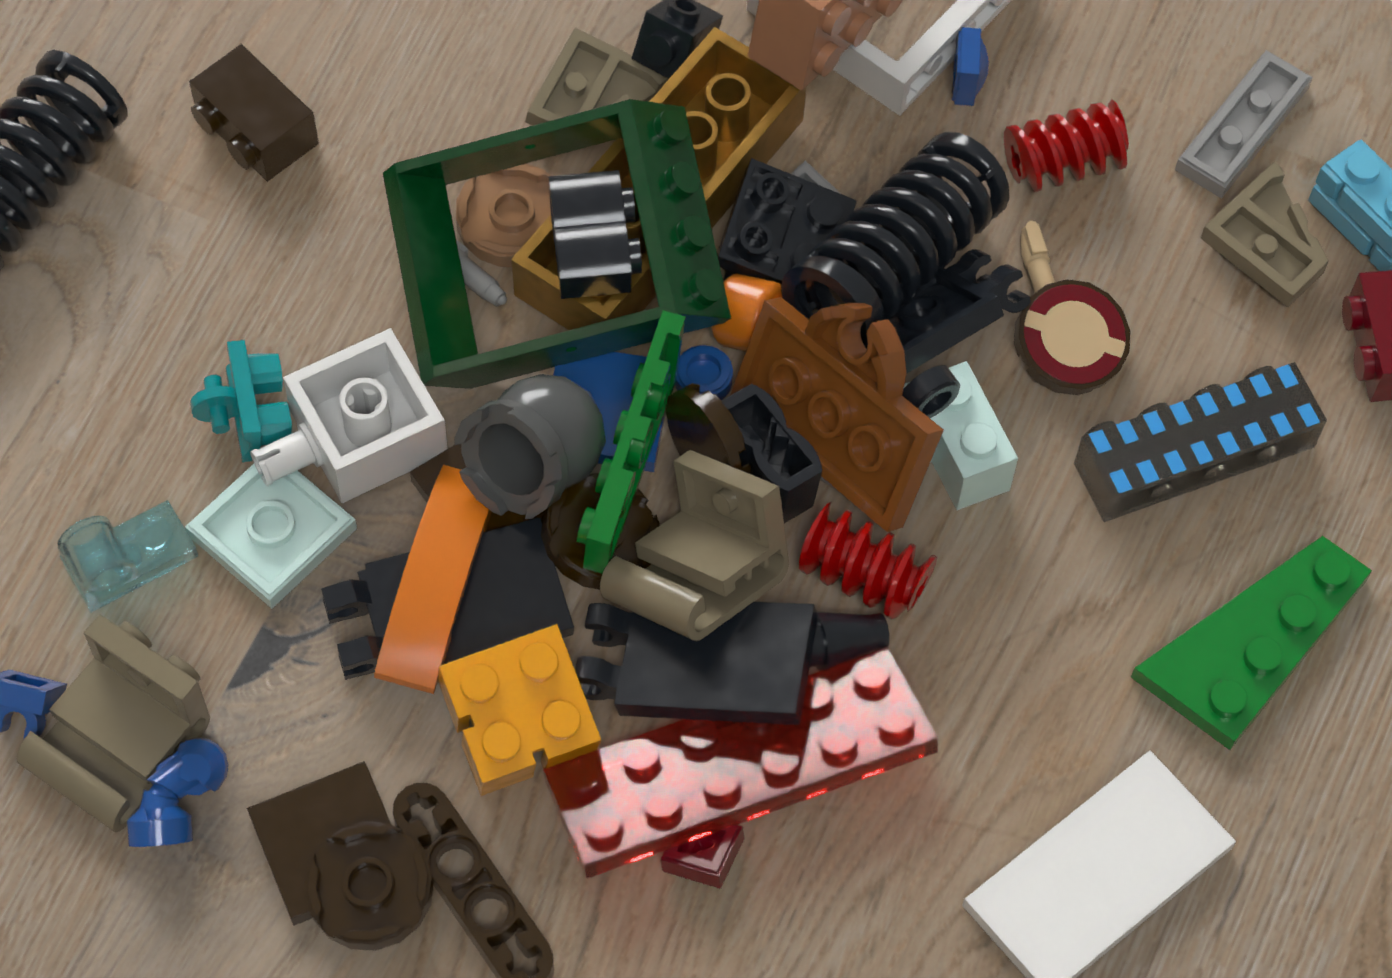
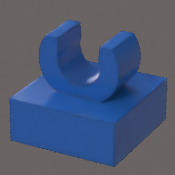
M10 669L0 672V733L9 730L12 714L19 712L26 720L24 739L30 731L40 736L46 725L45 714L50 712L49 709L66 691L67 684Z

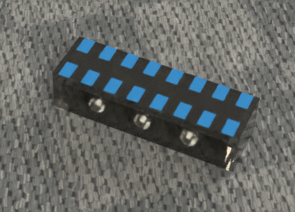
M1295 362L1276 369L1273 366H1264L1249 373L1242 381L1222 387L1220 384H1212L1200 389L1190 399L1170 406L1165 402L1157 403L1143 410L1136 418L1116 424L1114 421H1106L1092 427L1081 438L1074 465L1103 522H1107L1315 448L1327 419Z

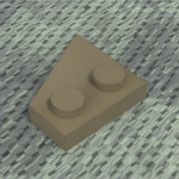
M574 28L531 104L525 123L533 126L628 99L648 101L668 81V78L631 59V54Z
M1273 162L1205 225L1201 239L1289 307L1325 272L1329 260L1318 239L1309 232L1308 219L1300 203H1292L1282 183L1285 174L1281 166Z

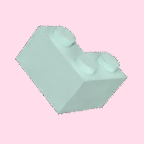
M967 361L949 367L960 383L959 393L946 409L930 418L944 429L931 462L956 510L1010 491L1018 461L1011 443Z

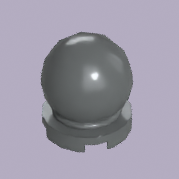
M545 374L525 378L514 383L502 393L498 400L487 402L462 420L454 437V445L461 444V453L466 465L459 473L473 496L495 514L502 516L505 512L511 511L520 515L526 514L525 519L534 518L559 500L564 490L577 485L587 478L597 465L606 443L603 417L591 393L566 377Z

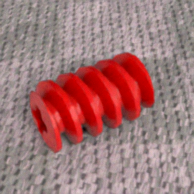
M1113 99L1110 100L1107 106L1103 103L1090 104L1086 112L1081 108L1071 109L1065 118L1060 114L1048 115L1044 124L1038 119L1029 120L1024 125L1023 130L1017 125L1006 126L1004 130V150L1011 175L1017 183H1020L1022 179H1027L1034 192L1042 191V174L1048 173L1053 184L1058 187L1063 185L1064 168L1069 167L1075 180L1080 181L1084 180L1086 162H1090L1097 175L1105 174L1106 157L1111 156L1117 169H1125L1127 166V150L1129 147L1127 129L1121 109Z
M831 502L827 503L813 522L802 545L799 558L800 571L808 575L821 566L820 580L827 586L834 584L843 576L841 591L848 597L854 596L864 587L863 604L868 608L875 607L886 597L884 614L891 620L897 618L906 609L910 611L925 589L938 557L932 554L924 563L917 566L914 564L916 545L910 543L899 555L892 553L895 534L889 532L875 544L871 542L874 523L867 521L854 533L850 531L852 512L846 510L833 522L829 520Z

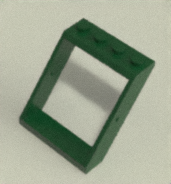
M628 99L394 163L383 172L419 372L424 386L472 389L553 368L558 365L649 343L653 340L662 310L686 316L683 334L723 324L731 319L685 107ZM623 138L659 307L478 354L446 185Z

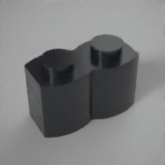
M619 170L548 176L551 219L561 299L631 293L632 274L642 273L639 238L628 239L626 223L635 222V204L632 187L621 188Z
M753 384L722 400L723 404L732 414L745 441L746 450L739 453L742 467L747 464L751 465V475L779 486L784 524L812 508L822 475L821 461L815 449L802 435L787 428L784 414L777 402L766 391Z

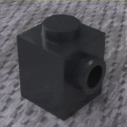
M662 0L646 11L631 59L669 79L714 27L720 28L723 15L695 0Z

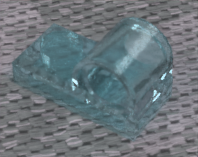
M168 500L116 527H113L105 516L88 517L70 526L57 542L62 564L90 613L198 557L196 546Z

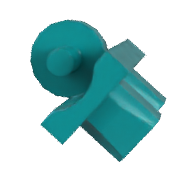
M245 340L227 342L229 364L226 366L228 386H222L221 376L219 375L205 377L203 380L205 389L197 392L191 398V412L197 420L211 422L212 431L215 434L228 432L230 430L229 419L234 417L242 462L253 461L250 451L260 449L263 445H268L290 435L292 432V421L287 401L257 405L255 399L256 394L282 392L283 377L279 354H247Z

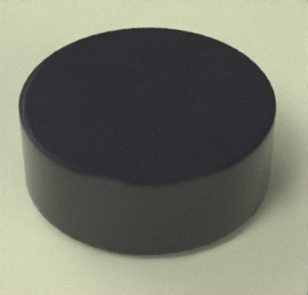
M938 365L922 372L909 382L903 389L902 396L926 416L932 418L946 409L955 400L959 393L960 383L946 365Z

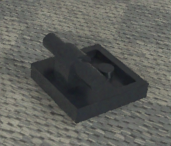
M751 159L745 169L717 252L720 268L726 270L723 281L732 274H742L775 281L782 285L784 275L800 260L804 259L819 242L826 240L827 236L838 225L845 222V219L854 211L857 200ZM805 284V295L807 298V302L811 303L813 301L811 300L808 294V290Z

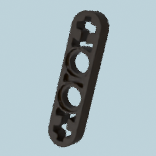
M414 783L406 786L398 793L393 803L395 826L401 829L402 833L415 840L425 851L434 879V887L495 977L529 978L523 971L515 974L510 973L515 968L512 952L505 943L519 928H522L524 932L515 934L516 945L526 958H533L536 955L540 957L536 961L537 974L530 978H553L554 958L549 943L445 793L437 786L429 783ZM417 803L425 810L435 806L432 810L433 821L441 836L433 843L430 833L422 821L417 819L409 823L412 819L410 807ZM452 849H461L468 852L474 860L471 871L460 878L444 876L438 869V862L444 853ZM486 899L501 901L507 906L509 911L506 921L494 929L482 928L472 919V912L475 906ZM501 944L497 950H493L491 948L493 946Z

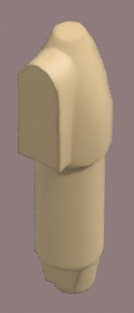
M1029 221L1021 230V256L1025 269L1028 270L1035 294L1046 284L1054 283L1055 280L1040 226L1035 221Z

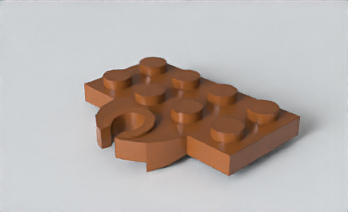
M782 297L765 300L730 396L750 384L766 391L780 406L787 428L802 435L815 449L822 465L821 477L886 532L903 528L944 429L902 396L907 373L904 349L896 329L889 319L873 322L867 330L868 347L866 349L861 340L860 329L863 322L871 318L872 306L868 304L845 303L820 309L808 319Z

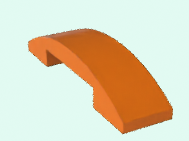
M443 465L421 518L396 594L374 672V678L431 694L435 692L438 683L439 666L444 664L451 642L452 628L482 534L486 532L492 513L490 509L473 496L465 485L459 473L462 469Z

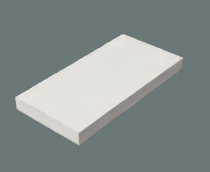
M1149 750L964 899L962 906L1026 978H1076L1232 850L1236 841Z

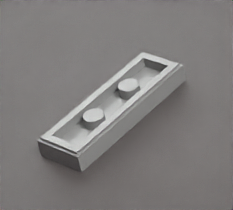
M1266 50L1180 156L1175 171L1222 199L1309 89L1313 77Z

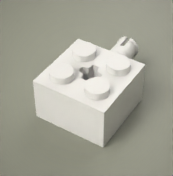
M389 328L283 377L289 409L297 423L298 431L260 449H254L250 451L259 475L263 474L261 477L266 486L312 463L316 467L321 466L341 503H344L416 469L447 450L448 447L445 420L392 329Z

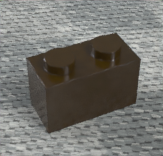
M242 44L189 81L194 101L191 112L200 127L210 135L216 132L227 142L226 145L230 154L242 168L247 170L252 167L267 182L319 144L314 112Z

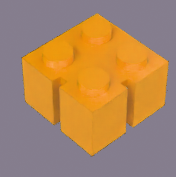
M557 624L439 666L438 683L457 733L463 731L461 745L480 796L532 778L536 767L533 754L543 750L541 764L545 773L597 754L601 737ZM470 718L473 723V727L469 728Z

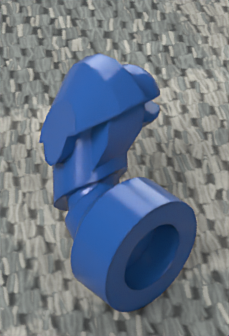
M198 737L187 740L179 745L176 753L156 767V772L146 779L153 786L149 790L143 789L139 809L127 820L128 844L130 847L164 846L193 841L191 814L178 806L179 799L177 798L181 799L186 795H201L209 790L214 792L219 790L227 777L229 765L225 752L218 744L209 739Z

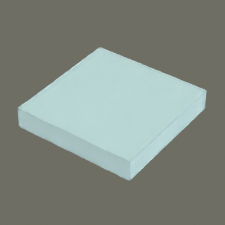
M253 464L188 523L185 529L187 535L272 609L357 529L356 520L298 470L266 486L261 477L263 474L259 475Z

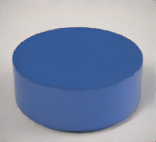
M700 345L692 347L680 355L675 384L677 391L694 383L700 385V394L709 390L713 395L715 394L720 398L721 401L728 395L732 387L733 366L729 357L723 351L712 346Z

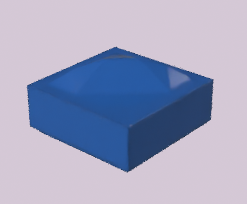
M962 27L961 31L958 32L953 66L952 101H955L954 105L974 106L975 97L982 89L988 76L989 59L986 47L981 39L980 28Z

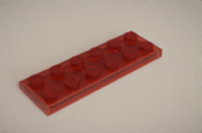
M887 647L825 671L822 670L808 675L800 725L683 719L544 768L543 771L546 785L584 874L588 879L678 845L680 846L719 832L721 829L744 823L938 753V737Z

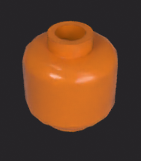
M732 274L723 281L731 319L723 324L711 326V329L719 345L746 351L764 301L782 297L781 284L752 276Z

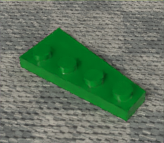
M662 310L645 364L640 363L631 390L633 400L629 411H622L615 430L613 444L617 445L613 460L605 458L598 475L595 493H599L601 496L597 508H586L579 527L577 542L586 545L584 569L603 574L605 567L613 558L662 423L668 396L672 394L676 384L686 316Z
M1321 536L1134 668L1131 678L1228 750H1231L1365 584L1372 570L1333 542Z

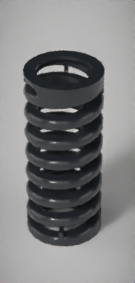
M47 51L36 65L35 75L24 78L17 87V97L5 100L0 107V139H6L12 147L10 149L1 145L0 142V250L5 252H16L23 243L22 236L16 226L25 230H33L41 222L40 212L35 205L51 208L58 202L60 195L55 184L61 186L73 184L78 177V172L73 162L88 164L96 155V150L91 140L95 142L108 141L113 135L114 129L121 125L128 117L125 102L115 87L92 66L64 51ZM71 75L90 85L105 101V106L101 109L86 94L65 83V79ZM36 95L44 96L49 105L38 101ZM18 117H24L29 126L20 123ZM0 254V271H1L2 268L4 267V261H3L2 256H1V254Z
M944 132L936 135L918 152L917 156L906 162L899 170V173L892 175L882 185L880 190L875 191L863 203V206L856 208L845 219L844 223L838 225L827 236L826 240L819 242L804 259L800 260L784 275L781 285L782 298L808 319L814 315L812 311L815 308L819 311L822 308L839 305L829 288L836 292L844 303H865L872 306L871 318L865 320L860 329L861 340L865 345L868 340L867 330L873 322L892 319L901 310L902 303L909 302L919 293L920 286L927 285L937 275L939 268L946 267L955 258L957 251H962L973 240L974 235L980 234L990 224L992 219L996 218L1006 209L1010 194L1009 183L1003 168L996 157L984 145L972 137L958 132ZM947 156L955 157L967 162L968 164L973 166L980 174L976 176L965 165ZM942 176L952 181L956 186H958L966 195L970 203L966 202L958 191H956L950 184L942 179ZM986 180L987 185L990 189V197L987 193L986 188L981 183L982 181ZM805 284L808 290V294L811 300L813 301L811 303L807 302V298L805 295Z

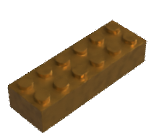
M716 27L711 30L649 101L685 107L711 228L716 225L734 203L745 169L750 160L755 159L767 164L804 120L806 88L802 91L749 58L748 46ZM619 138L614 141L587 173L619 170L621 188L632 187L633 189L623 138ZM634 189L635 222L626 223L628 239L639 238L642 273L632 274L631 293L561 299L550 215L511 259L514 296L568 330L643 311L656 296Z

